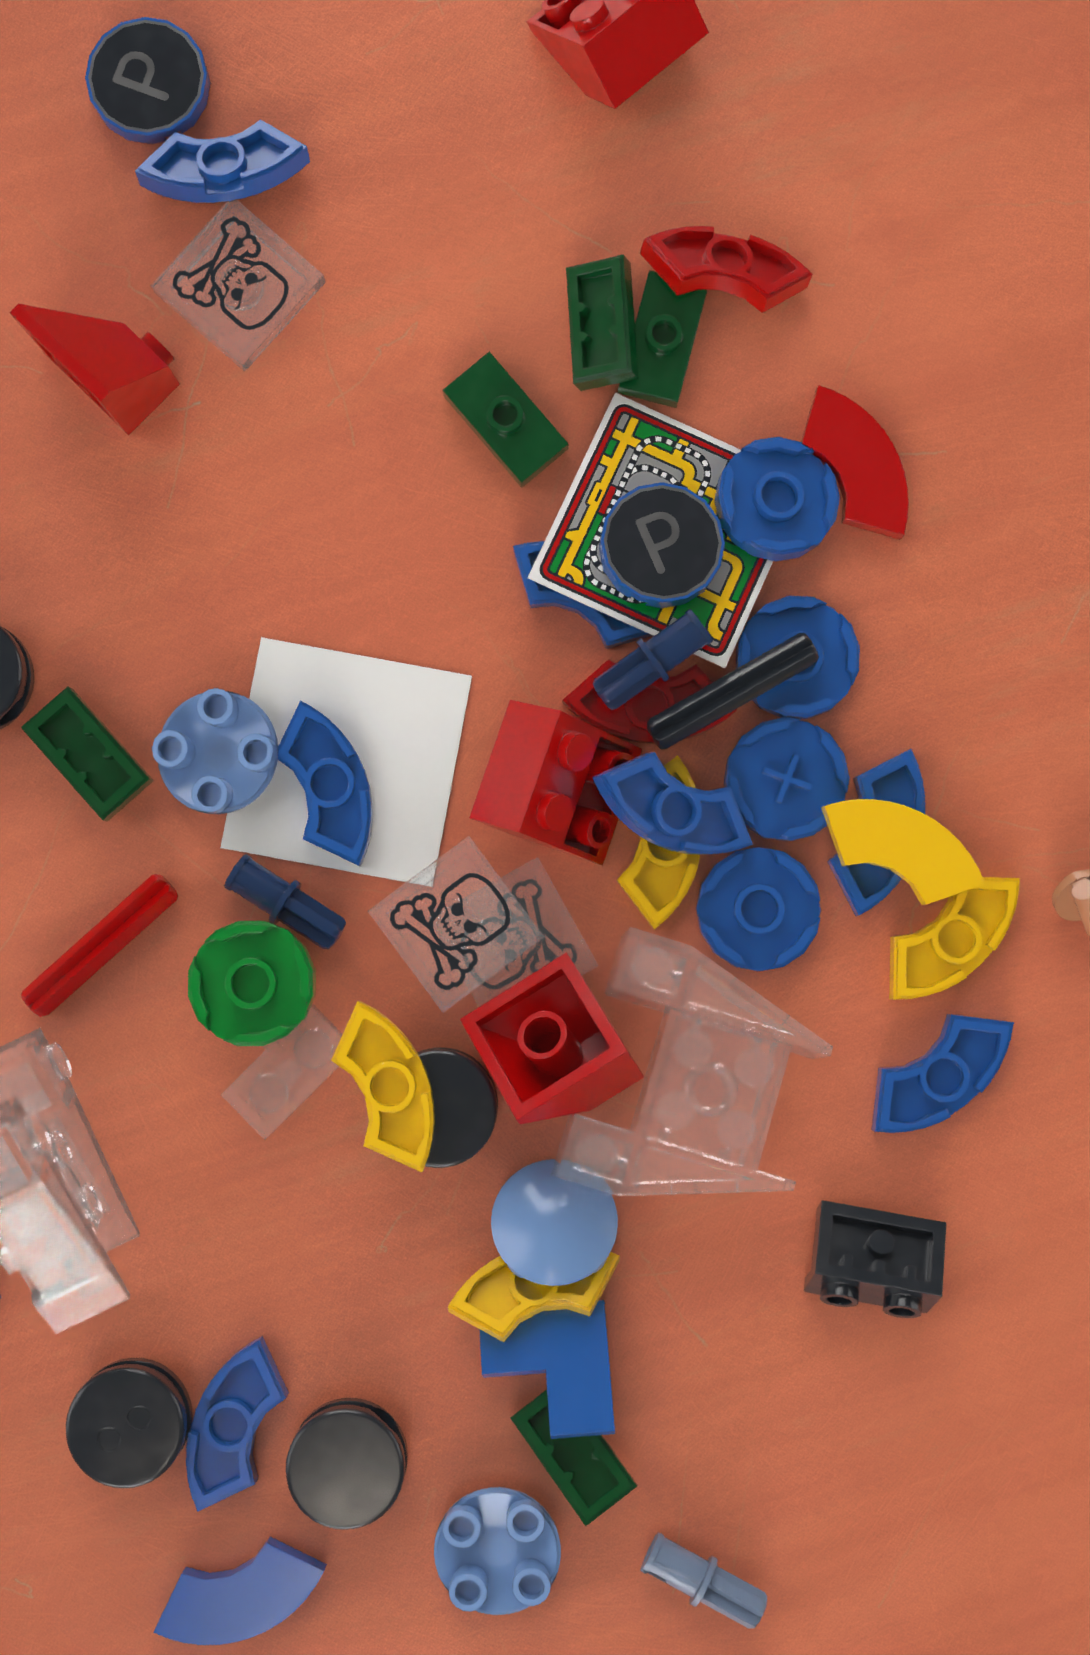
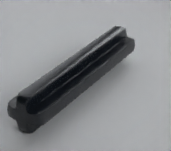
M798 633L651 717L646 724L648 732L661 750L667 749L814 665L819 659L817 650L805 633Z

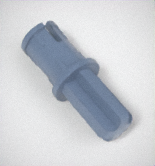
M660 1532L655 1535L643 1559L640 1571L645 1574L648 1573L690 1596L689 1604L696 1607L701 1602L748 1629H753L757 1626L767 1607V1595L765 1592L718 1567V1559L716 1557L710 1556L706 1560L665 1538Z

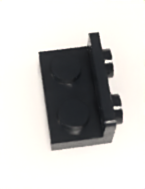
M822 1200L816 1211L812 1266L805 1277L804 1291L820 1295L822 1302L833 1306L852 1307L858 1305V1302L883 1306V1312L890 1316L899 1318L919 1317L921 1313H927L942 1297L946 1222Z

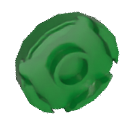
M237 921L215 930L204 941L205 943L199 948L197 955L194 956L188 970V998L197 1020L208 1031L224 1039V1041L236 1046H265L289 1036L306 1019L316 995V970L307 948L289 930L267 921Z

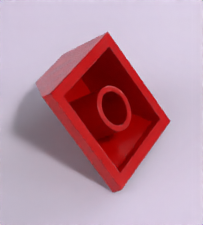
M19 303L9 312L42 352L128 436L180 385L169 368V365L175 358L150 332H147L140 339L126 324Z
M567 952L460 1018L462 1025L519 1124L591 1111L644 1078L643 1073Z

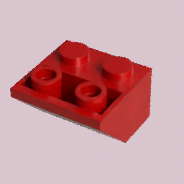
M544 0L541 5L542 9L526 21L531 32L583 93L613 109L620 106L709 33L695 0Z
M510 700L469 818L513 836L603 866L619 818L601 796L592 777L639 757L642 749L561 710Z

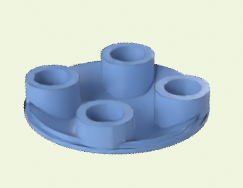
M214 688L191 697L174 710L163 726L161 733L154 739L152 752L154 759L158 763L163 782L178 801L199 812L225 814L240 810L251 804L267 788L277 766L278 740L272 722L256 703L240 694Z
M549 1159L523 1167L505 1182L493 1205L491 1229L497 1251L514 1275L541 1285L562 1286L578 1282L592 1273H596L604 1266L616 1240L618 1215L609 1189L595 1173L575 1162Z
M490 1487L467 1494L454 1503L447 1511L436 1533L434 1559L438 1575L445 1588L449 1591L451 1602L457 1608L468 1612L477 1611L491 1615H505L519 1612L530 1606L539 1605L546 1600L559 1570L561 1543L553 1519L539 1502L527 1494L514 1489Z

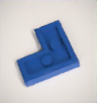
M604 1300L597 1302L591 1316L567 1309L542 1311L521 1322L505 1342L479 1329L483 1378L546 1373L551 1439L615 1434Z

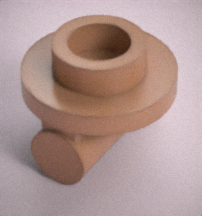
M1090 869L1075 871L1067 875L1056 887L1052 895V904L1057 914L1065 920L1082 921L1088 936H1090Z

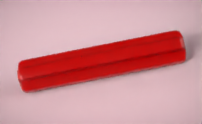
M151 875L22 990L21 998L29 1009L39 1017L47 1016L177 901L178 894L175 888L162 875Z

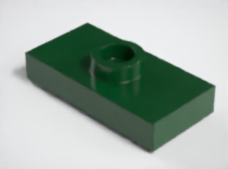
M623 254L567 267L566 278L573 384L580 391L639 379L631 263Z
M649 270L635 322L639 379L619 383V394L677 408L707 290L698 289L677 296L657 272Z
M490 351L442 390L444 398L521 488L568 450V442Z
M69 686L21 727L103 821L108 822L154 781L75 690Z
M547 1390L510 1417L585 1526L638 1486L603 1435L551 1439Z

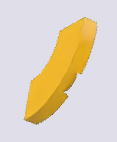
M678 755L664 765L666 771L685 786L696 788L687 768ZM640 837L632 863L616 881L654 930L674 912L687 894L695 878L700 855L671 851Z
M875 799L840 801L821 807L841 866L867 863L890 869L911 886L921 905H927L985 885L978 866L963 844L948 829L920 811L898 803Z
M983 877L985 885L950 896L938 916L931 923L915 933L890 937L889 999H912L941 992L966 979V976L979 967L992 951L997 949L1011 924L1019 895L1020 878Z
M357 1001L331 1061L352 1075L365 1096L369 1123L363 1146L423 1172L430 1154L435 1124L434 1100L426 1069L411 1042L390 1019L375 1008Z
M610 1252L604 1266L596 1273H592L578 1282L562 1286L541 1285L524 1278H519L511 1272L508 1265L499 1256L472 1275L455 1294L447 1308L449 1313L502 1342L506 1341L521 1322L542 1311L567 1309L591 1316L619 1263L620 1255Z

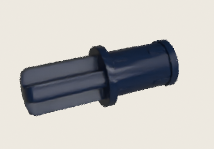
M689 609L685 612V615L647 642H644L642 638L636 641L639 648L595 678L593 681L594 689L608 708L611 710L617 709L660 677L664 682L670 679L667 672L706 644L712 643L713 639L695 613Z
M247 854L240 858L226 879L225 888L229 891H234L270 915V923L276 925L280 921L322 949L329 950L344 931L345 919L300 890V882L294 880L291 884L252 860V857Z

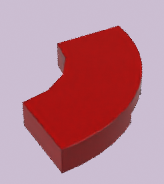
M688 226L656 233L643 240L639 253L677 296L698 289L720 290L745 299L761 313L807 289L813 275L788 252L764 239L751 234L748 240L714 233L713 226Z
M818 385L801 442L803 445L814 450L813 455L824 464L827 463L835 474L843 497L842 524L901 540L905 535L908 520V486L901 459L893 442L881 425L864 408L848 397Z
M608 659L562 700V703L584 722L620 739L641 743H655L647 729L646 724L648 720L713 682L695 664L682 673L669 677L670 679L665 682L662 678H659L619 708L611 710L605 705L593 686L595 678L615 665L614 662ZM737 709L685 739L695 737L718 726L736 713Z

